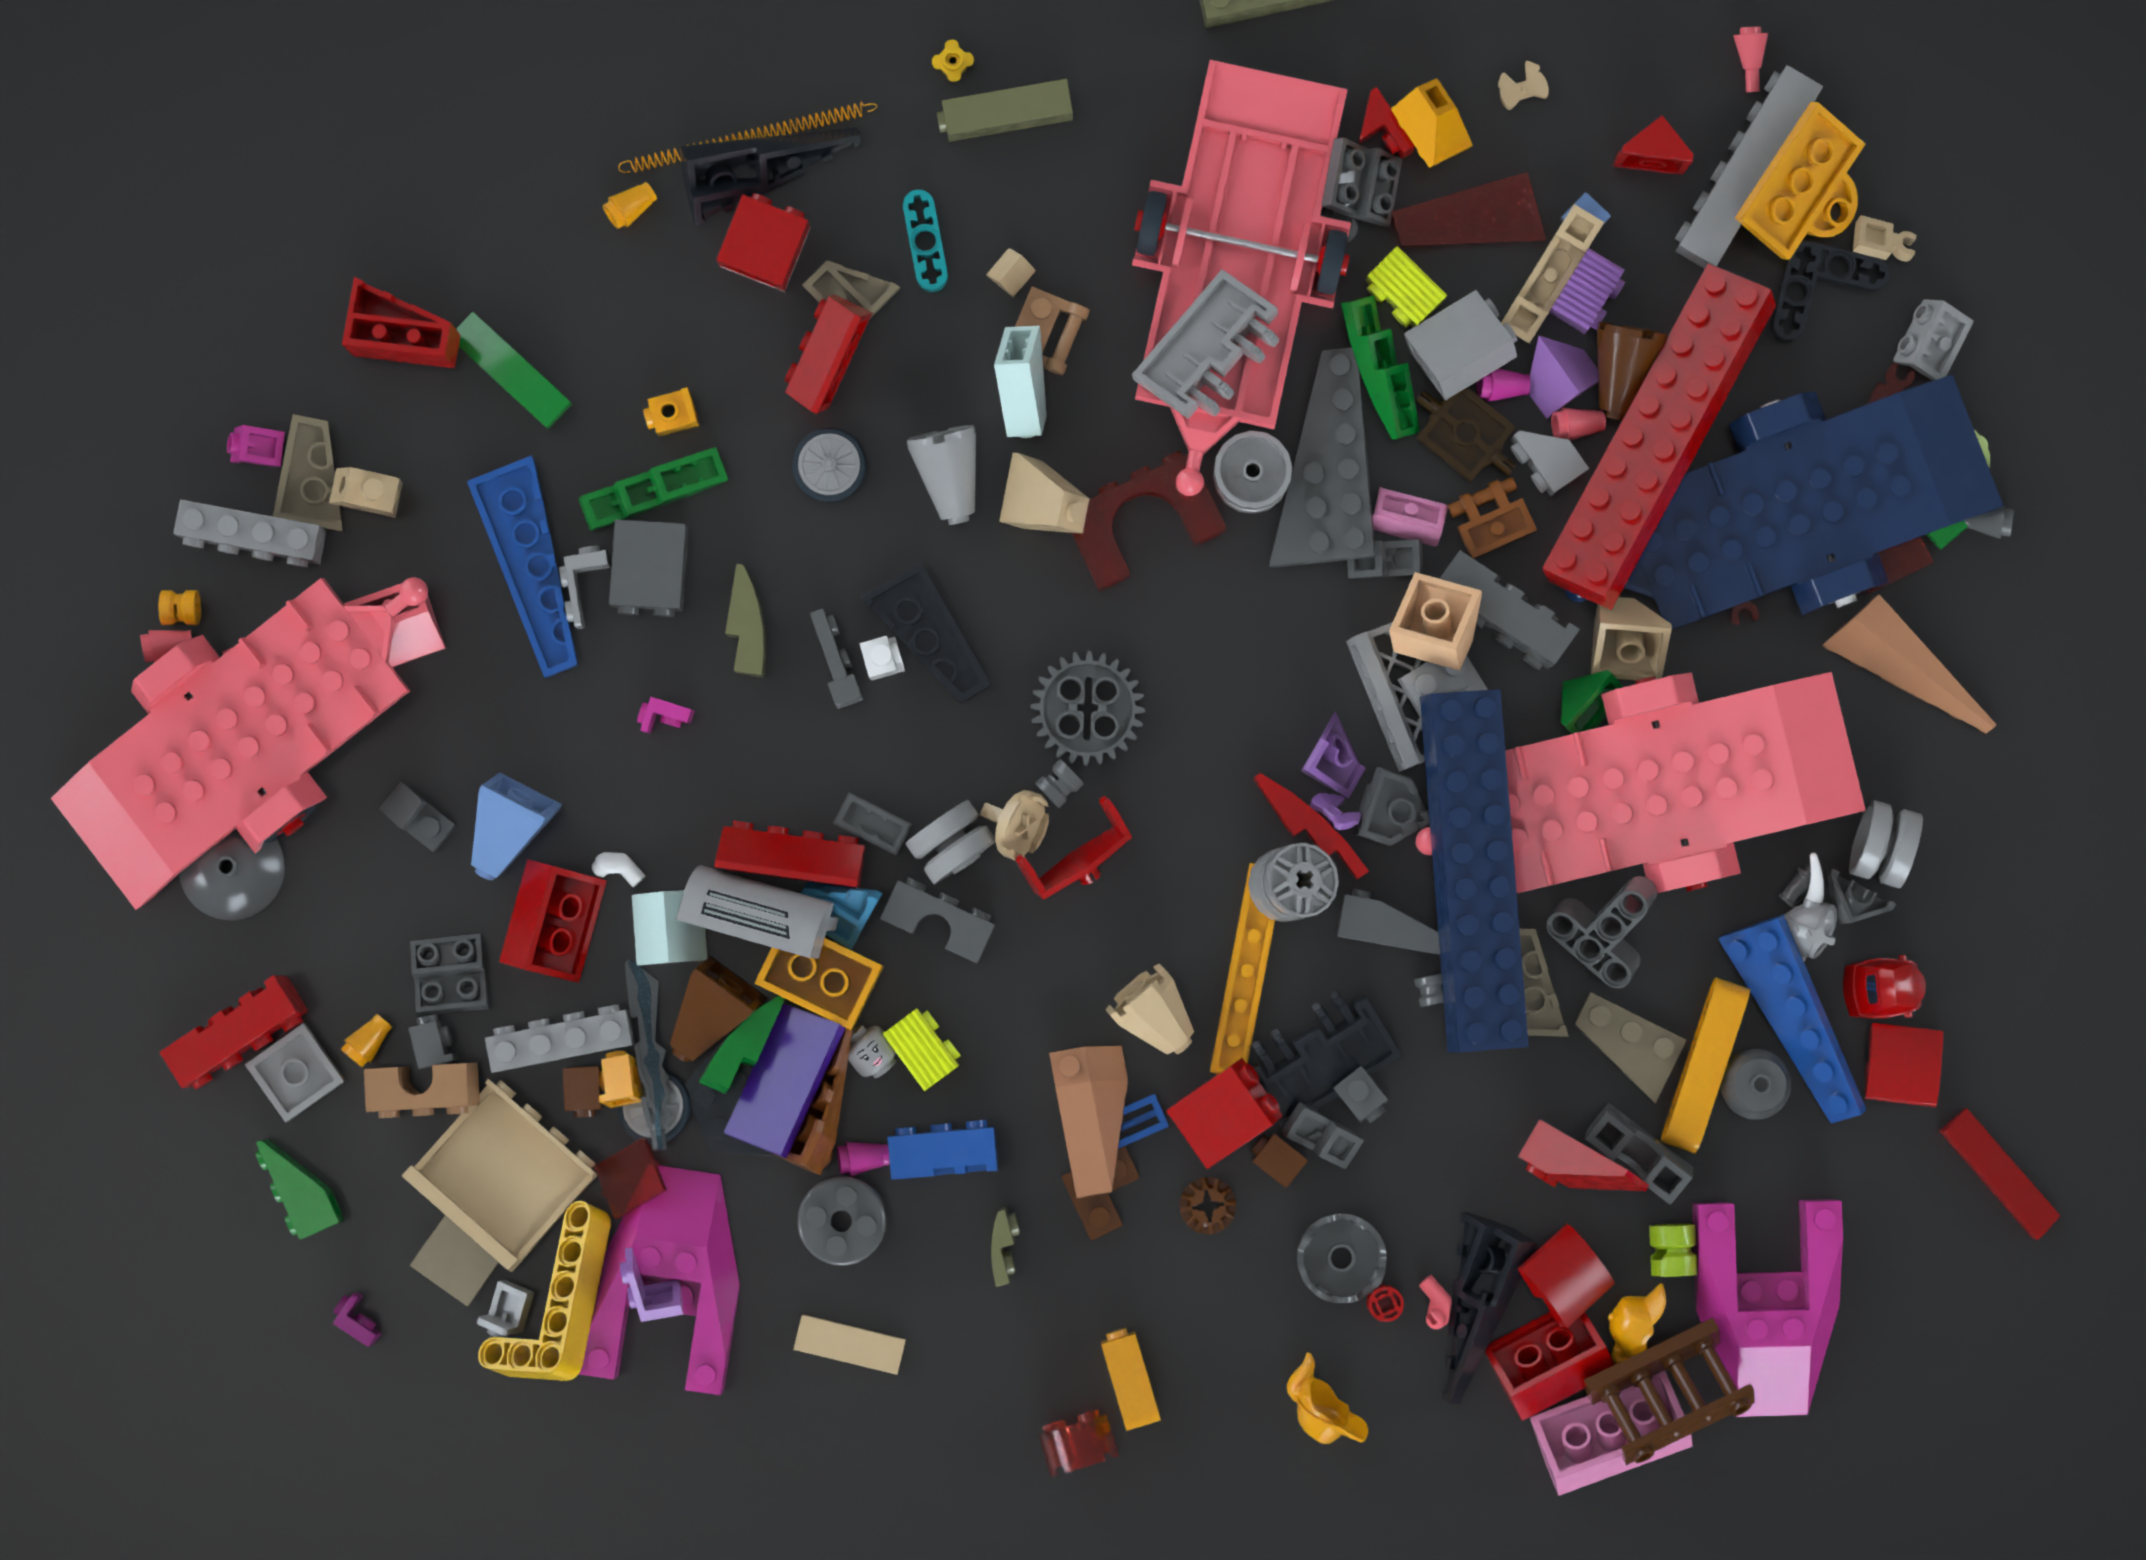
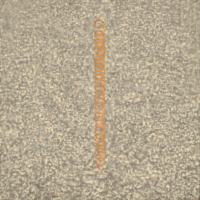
M860 102L861 114L856 103H854L853 105L854 114L852 112L850 105H847L848 117L843 106H841V117L839 115L837 108H835V120L830 110H828V120L826 118L824 111H822V123L818 114L815 113L816 125L810 114L809 126L805 117L802 116L803 128L801 126L799 119L796 117V128L793 124V121L791 119L789 120L790 131L785 121H783V131L780 127V124L777 122V134L775 132L773 125L770 124L771 136L767 130V127L764 125V137H766V132L769 137H772V129L774 131L775 136H779V129L782 135H785V126L788 133L791 135V123L796 133H798V123L801 130L804 132V121L809 130H811V120L814 127L817 129V118L820 122V125L823 127V115L828 125H830V115L833 119V122L836 124V112L841 122H843V112L845 114L846 119L849 121V109L853 118L855 119V107L858 111L859 116L862 117V105H875L876 107L874 109L868 110V112H870L877 108V104L869 103L864 105L863 102ZM757 127L758 138H760L759 132L761 134V137L763 138L760 128ZM751 128V139H753V135L757 138L754 130ZM745 130V131H744L745 139H747V138H746V135H747L748 139H750V138H749V135H748V133H747V131ZM738 132V140L740 138L743 140L741 133ZM732 133V134H731V137H732V141H734V140H736V138H735L734 134ZM725 135V141H729L728 136ZM674 147V149H673V150H674V160H673V157H672V155H671V153H670V150L668 149V150H667L668 162H667V160H666V158H665V155H664L663 151H661V162H662V164L660 163V160H659V158H658V156H657V153L655 152V153H654L655 165H654V163H653V161H652V158H651L650 154H648L649 167L647 166V163H646V161H645V159H644V156H641L642 168H641V166H640V164H639V161H638L637 157H635L636 170L634 169V166H633L631 160H627V161L621 162V163L619 164V166H618V169H619V171L622 172V173H629L630 171H628V172L622 171V170L620 169V166H621L622 163L630 162V164H631V166H632L634 172L637 173V171H638L637 163H638V166H639L640 170H641V171H644V163H645L647 169L650 170V160H651V163H652L653 167L656 168V167H657V160H658L660 166H661V167L663 166V157H664V160H665V162H666L667 165L670 164L669 155H670V157H671L673 163H676V155H677V157H678V159H679L680 162H681V159H680V157H679V155H678V152H677L676 148Z

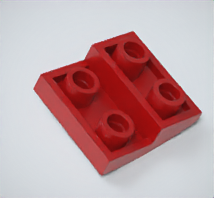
M1872 1023L1869 1032V1061L1865 1068L1864 1099L1936 1107L1942 1066L1943 1031Z
M1565 1224L1518 1268L1534 1297L1544 1300L1557 1324L1564 1328H1568L1615 1284V1281L1595 1252L1573 1227Z

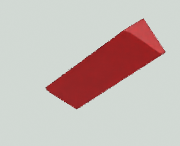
M1964 1108L1939 1130L2033 1239L2039 1240L2061 1216L1967 1108Z

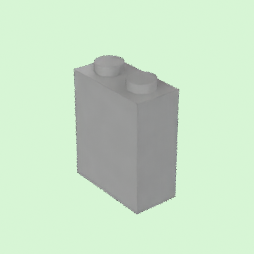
M1477 290L1404 333L1410 353L1445 401L1518 357L1514 343L1518 341L1515 332L1508 323L1501 324L1498 320L1499 313L1493 302L1489 298L1484 301Z

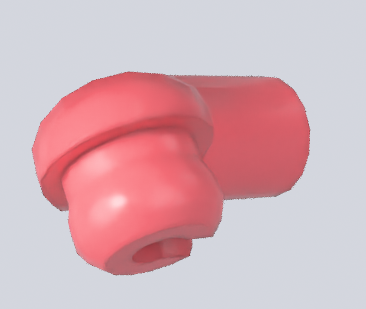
M1430 1274L1418 1286L1430 1299L1426 1315L1427 1325L1432 1329H1440L1449 1322L1452 1298L1433 1275Z

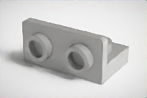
M1924 299L1915 310L1913 321L1906 335L1900 340L1897 347L1898 351L1893 361L1899 365L1912 367L1932 381L1946 377L1974 321L1945 301Z

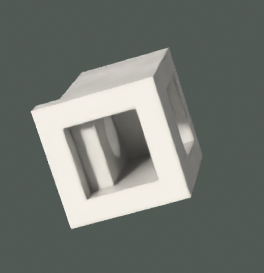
M887 636L859 643L871 681L905 671L896 637L888 639Z

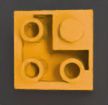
M1437 78L1416 87L1391 108L1399 125L1405 130L1417 148L1418 154L1424 159L1429 168L1473 146L1457 107Z

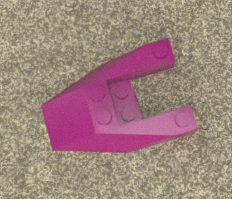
M650 1164L605 1252L583 1365L579 1374L613 1380L619 1376L630 1306L627 1288L630 1287V1284H623L620 1263L626 1262L625 1248L633 1247L643 1284L648 1285L678 1279L682 1287L683 1314L696 1316L685 1390L721 1395L725 1388L740 1289L721 1174Z
M1836 1199L1799 1200L1801 1271L1737 1273L1734 1204L1730 1202L1692 1203L1693 1224H1696L1697 1244L1694 1246V1253L1697 1254L1698 1275H1695V1299L1699 1320L1702 1323L1713 1318L1720 1330V1344L1717 1345L1715 1350L1737 1388L1740 1389L1749 1384L1754 1388L1755 1403L1751 1404L1752 1406L1748 1411L1736 1417L1808 1415L1840 1303L1843 1248L1842 1201Z

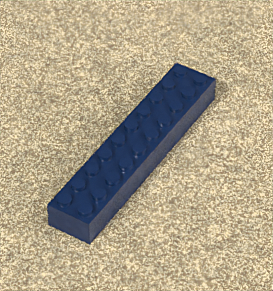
M1501 689L1431 693L1420 697L1447 1051L1472 1052L1529 1047Z

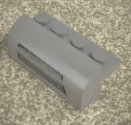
M699 865L692 872L686 884L676 920L804 957L819 958L826 931H836L839 917L831 915L834 905L832 902Z

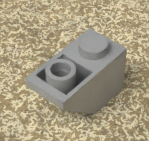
M1524 431L1517 432L1510 439L1514 444L1510 448L1516 459L1521 464L1526 462L1534 473L1531 475L1533 483L1541 493L1547 491L1550 497L1589 470L1587 464L1568 439Z

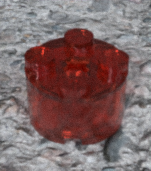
M1094 1410L1078 1415L1079 1423L1066 1426L1065 1420L1043 1426L1044 1434L1039 1435V1439L1051 1477L1058 1476L1057 1468L1063 1467L1064 1472L1068 1473L1104 1462V1454L1108 1452L1111 1453L1112 1458L1119 1457L1107 1415L1100 1416L1099 1410Z

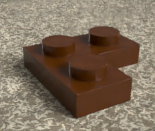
M1125 1146L1118 1149L1112 1191L1140 1178ZM1072 1172L1061 1175L1062 1181L1091 1241L1123 1226L1108 1193L1077 1199Z

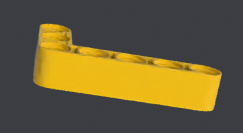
M576 1201L567 1208L561 1229L539 1340L503 1337L488 1338L480 1346L478 1352V1359L483 1367L508 1377L569 1381L577 1377L583 1365L611 1227V1219L606 1211L583 1201Z

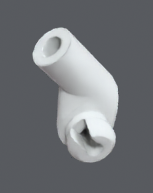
M603 852L597 855L592 863V871L596 876L605 877L608 874L620 873L632 887L638 885L646 877L625 853Z

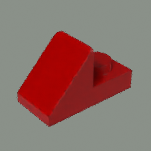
M1376 87L1371 90L1358 144H1363L1382 131L1384 135L1381 139L1387 150L1392 155L1397 153L1403 159L1413 153L1415 145L1405 130L1401 128L1391 107Z

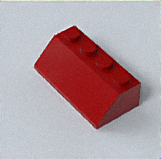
M733 821L732 827L723 826L715 859V868L854 888L861 887L866 846L858 845L859 838L838 835L837 842L823 840L824 833L803 830L802 837L788 835L789 828L769 825L767 832L753 830L754 823Z

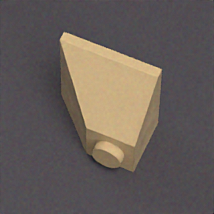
M1618 597L1612 610L1597 604L1593 632L1591 674L1609 670L1617 679L1639 680L1656 676V679L1662 678L1672 630L1671 623L1634 598Z

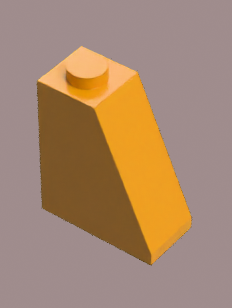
M1121 1328L1106 1333L1107 1340L1101 1341V1346L1126 1431L1161 1421L1135 1331L1128 1333L1126 1328Z

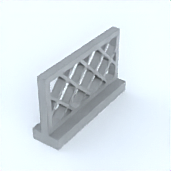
M1391 622L1371 631L1358 634L1346 641L1395 764L1398 771L1401 772L1425 762L1424 754H1420L1415 742L1419 731H1422V718L1419 716L1416 722L1405 717L1402 707L1407 694L1402 688L1391 683L1389 673L1393 665L1410 672L1418 667L1422 660L1416 659L1414 666L1397 660L1396 656L1398 653L1394 651L1391 656L1378 651L1373 638L1382 634L1390 636L1389 630L1393 623ZM1382 660H1385V661L1388 662L1386 668H1385L1384 663H1383ZM1396 693L1401 694L1400 700H1398ZM1409 725L1415 727L1413 733L1411 732Z

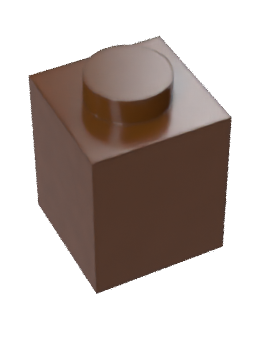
M602 1066L563 1068L565 1111H574V1117L596 1116L595 1109L604 1108V1104L599 1102V1095L604 1094L599 1080Z
M1274 1133L1269 1138L1263 1134L1251 1149V1152L1255 1154L1251 1161L1285 1188L1289 1186L1308 1161V1159Z

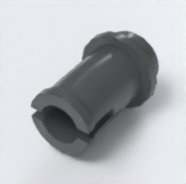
M1807 864L1802 869L1800 867L1796 869L1798 871L1797 875L1778 895L1791 908L1798 906L1807 895L1811 876V867Z

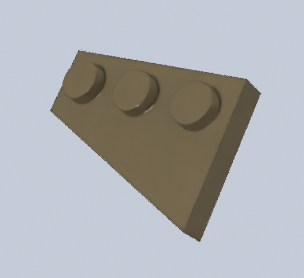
M292 414L273 517L320 525L324 529L343 533L339 505L329 503L335 470L328 421Z
M1519 929L1528 1036L1569 1037L1559 1009L1557 996L1554 993L1548 967L1536 929Z
M1589 992L1574 1025L1656 1104L1685 1045L1686 1039Z

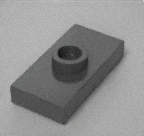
M850 792L833 824L896 856L913 825Z

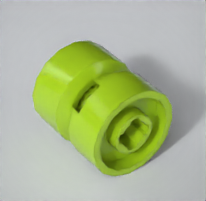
M1672 1223L1649 1225L1650 1245L1655 1248V1253L1650 1255L1651 1276L1676 1277L1698 1275L1697 1254L1691 1251V1248L1697 1244L1696 1224Z

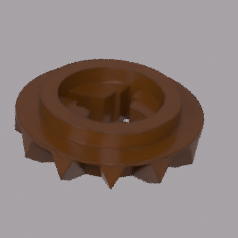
M1203 1177L1194 1180L1184 1189L1180 1198V1213L1184 1222L1192 1230L1202 1234H1214L1226 1229L1235 1217L1236 1199L1233 1191L1225 1182L1213 1177ZM1204 1190H1208V1195L1212 1201L1224 1203V1205L1213 1209L1212 1221H1208V1216H1206L1204 1210L1192 1209V1206H1198V1204L1203 1203Z

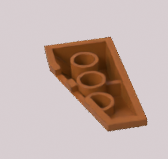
M845 1028L787 1158L778 1156L818 1175H821L823 1169L829 1165L833 1155L832 1149L836 1143L852 1031Z

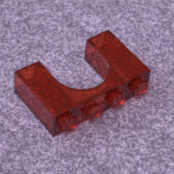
M1181 451L1172 453L1162 459L1164 465L1150 470L1149 466L1140 468L1130 474L1132 480L1118 485L1117 481L1106 484L1098 489L1100 495L1089 499L1083 534H1070L1098 592L1130 578L1131 573L1113 537L1112 524L1118 510L1133 498L1154 496L1168 502L1178 513L1193 547L1226 533L1225 523L1205 482L1202 490L1194 496H1185L1176 487V477L1181 470L1186 469L1189 453L1182 455Z

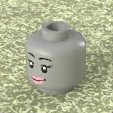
M860 1025L852 1031L848 1061L863 1077L873 1076L875 1079L879 1078L897 1061L894 1058L896 1055L895 1050L883 1035L884 1031L879 1026L874 1025L865 1029L863 1025Z

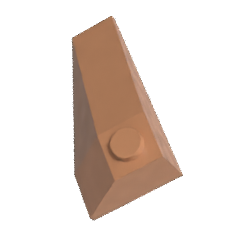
M1084 1046L1049 1053L1076 1198L1111 1193L1128 1087L1122 1046Z

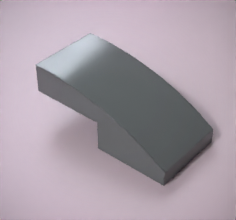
M1420 539L1388 542L1374 541L1376 557L1347 560L1348 579L1413 576L1415 572L1424 574L1422 540Z
M1301 1102L1297 1104L1281 1130L1285 1137L1313 1150L1319 1157L1345 1170L1364 1142V1139L1358 1134Z

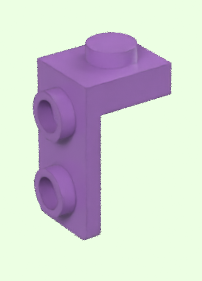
M633 1247L625 1248L626 1262L620 1263L623 1284H630V1287L627 1288L629 1305L631 1309L637 1308L640 1321L644 1322L683 1315L680 1281L676 1279L644 1285Z

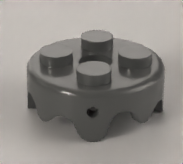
M842 1175L827 1178L817 1183L807 1192L798 1211L797 1226L804 1246L813 1256L831 1265L847 1266L868 1258L878 1248L886 1233L887 1215L881 1196L872 1186L857 1177ZM846 1211L850 1214L852 1225L848 1230L838 1231L833 1227L832 1216L835 1212Z
M1346 1213L1329 1214L1311 1224L1301 1237L1297 1249L1299 1273L1306 1286L1316 1296L1325 1301L1333 1303H1353L1359 1301L1381 1284L1385 1275L1387 1259L1385 1244L1377 1230L1363 1218ZM1340 1247L1348 1249L1351 1253V1262L1344 1268L1335 1267L1331 1262L1332 1252Z

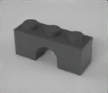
M909 877L906 883L898 880L880 919L914 934L919 922L924 917L940 915L948 921L951 929L950 938L945 949L978 964L996 926L989 922L991 915L972 907L970 913L957 908L959 900L940 892L938 898L925 893L926 885Z
M1609 1102L1586 1130V1141L1612 1161L1618 1158L1632 1167L1642 1180L1649 1184L1648 1188L1670 1205L1693 1178V1166Z

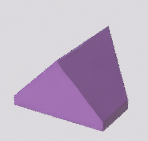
M1538 336L1530 372L1529 396L1547 419L1553 412L1559 411L1562 407L1598 383V369L1584 349Z
M1335 711L1301 772L1349 799L1366 768L1360 764Z

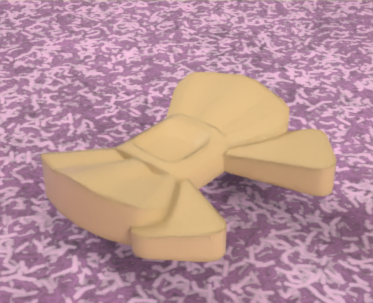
M1526 61L1524 65L1526 80L1515 83L1506 73L1501 74L1498 88H1500L1501 102L1506 109L1512 110L1520 100L1533 96L1544 99L1548 97V83L1543 74L1539 72L1540 66L1538 64Z

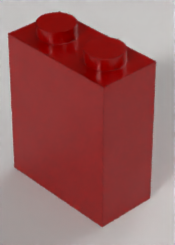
M1243 1058L1225 1068L1166 1110L1206 1169L1271 1127L1283 1116L1275 1097L1265 1091L1259 1082L1256 1070L1250 1064H1246Z

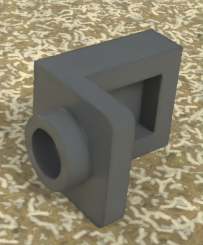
M1362 1066L1333 1088L1360 1123L1365 1119L1372 1123L1387 1111L1383 1105L1388 1102V1099Z

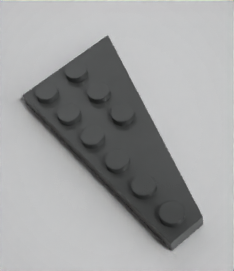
M1352 347L1323 350L1321 352L1291 474V481L1287 490L1271 555L1270 568L1376 557L1361 374Z

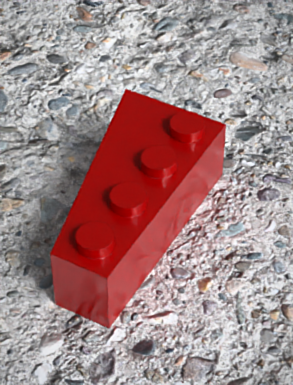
M286 975L271 976L264 981L267 988L263 989V987H260L254 991L247 992L238 999L239 1005L233 1009L230 1006L210 1017L207 1021L209 1023L203 1028L200 1025L159 1052L181 1088L193 1086L197 1090L213 1080L211 1074L219 1068L223 1067L225 1071L233 1068L244 1060L241 1054L252 1047L255 1052L263 1049L274 1041L271 1035L282 1028L287 1033L304 1022L301 1016L308 1013L309 1010Z

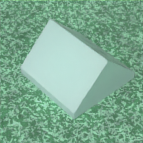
M684 890L632 895L637 966L704 961L708 959L706 928L676 920Z

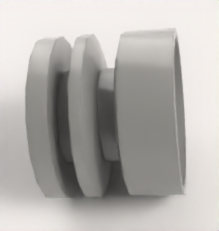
M1298 843L1270 850L1261 856L1251 869L1248 885L1250 897L1258 911L1269 919L1288 922L1316 916L1327 909L1336 897L1339 880L1337 868L1326 852L1315 845ZM1297 875H1301L1302 880L1300 881L1301 887L1299 888L1296 885V883L1299 880Z

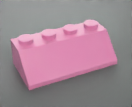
M1665 1370L1654 1375L1651 1381L1673 1420L1675 1421L1685 1416ZM1631 1386L1621 1391L1619 1397L1641 1437L1660 1428L1639 1387ZM1588 1396L1530 1417L1545 1464L1558 1496L1693 1447L1690 1434L1655 1451L1654 1455L1645 1462L1638 1464L1632 1462L1625 1465L1621 1446L1628 1443L1607 1403L1600 1401L1592 1405Z

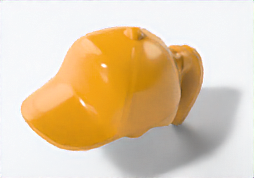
M1662 1283L1647 1296L1623 1297L1613 1312L1608 1315L1610 1334L1615 1341L1611 1354L1615 1364L1647 1350V1341L1654 1332L1653 1325L1663 1314L1666 1305V1294Z
M1307 1352L1303 1363L1294 1371L1287 1383V1393L1297 1404L1299 1424L1310 1437L1321 1444L1333 1443L1341 1435L1361 1443L1364 1442L1368 1436L1366 1422L1361 1417L1350 1412L1348 1404L1340 1401L1327 1383L1314 1377L1315 1360L1312 1354Z

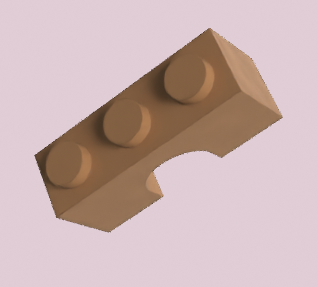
M478 1062L432 1065V1083L424 1093L417 1091L412 1085L410 1066L364 1069L366 1112L378 1111V1118L400 1117V1110L412 1109V1116L434 1115V1108H446L447 1114L468 1113V1106L480 1105Z

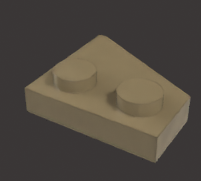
M828 260L802 285L818 303H820L822 298L827 300L829 296L836 294L873 312L870 319L900 290V287L893 282L872 277L869 274L846 268Z

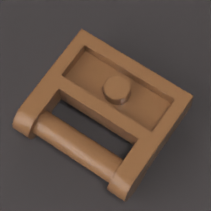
M1032 286L1015 327L1040 326L1043 354L1060 312L1069 315L1052 358L1042 355L1043 369L1063 376L1067 368L1065 361L1082 320H1087L1090 310L1082 305L1069 302Z

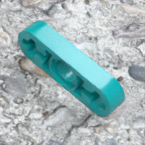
M913 190L904 198L903 211L918 285L923 290L938 292L945 287L948 281V273L935 204L928 192ZM921 198L923 204H929V207L924 208L923 212L925 222L933 220V225L920 224L915 228L911 227L912 223L919 224L916 211L909 210V207L915 203L914 199ZM921 232L932 233L936 238L934 247L926 251L919 249L915 244L917 235ZM939 254L940 259L932 258L934 270L942 272V276L937 277V283L930 284L928 279H922V275L927 274L926 260L919 263L918 257L931 258Z

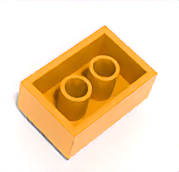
M824 938L819 958H808L772 947L754 984L838 1023L849 1030H853L884 966Z

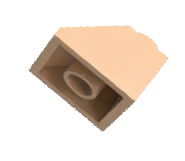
M1415 572L1389 630L1393 651L1460 671L1473 642L1482 591Z

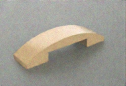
M1575 204L1572 206L1502 320V325L1508 323L1517 337L1530 344L1604 224L1602 220Z

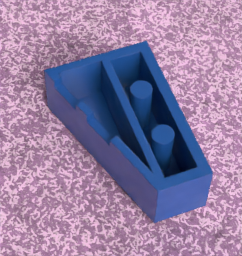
M987 1120L966 1121V1128L953 1130L951 1123L930 1125L931 1132L922 1133L916 1132V1126L895 1128V1135L887 1137L891 1180L944 1174H965L967 1172L986 1170L989 1172L998 1171L999 1169L995 1126H987Z

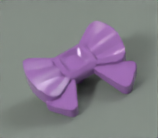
M1319 793L1313 797L1310 804L1312 809L1323 813L1328 818L1327 822L1330 825L1334 824V827L1338 830H1346L1354 825H1358L1361 817L1360 812L1343 813L1338 809L1345 801V796Z

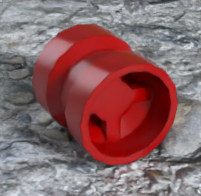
M1381 1284L1367 1295V1309L1379 1321H1394L1403 1312V1297L1391 1285Z

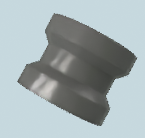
M1441 973L1414 979L1415 986L1420 989L1421 997L1418 1000L1420 1007L1444 1002Z

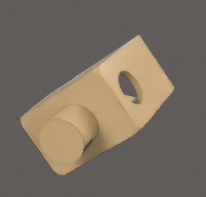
M353 467L337 468L329 503L396 518L403 483L400 478Z

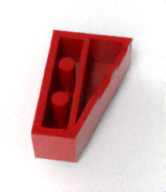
M354 277L342 345L352 356L455 369L461 334L451 322L413 304L410 305L394 297L392 294L384 290L381 291Z

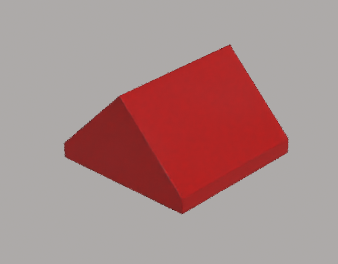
M1662 115L1622 146L1614 159L1613 167L1683 175L1693 162L1694 154Z

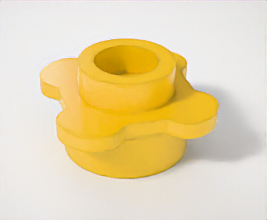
M948 40L945 43L944 50L932 58L933 67L941 69L951 82L959 81L966 68L971 67L974 63L973 55L970 52L965 53L959 47L956 40ZM951 58L956 59L955 64L949 62Z

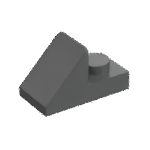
M400 781L379 808L400 829L407 831L434 853L457 826L402 781Z

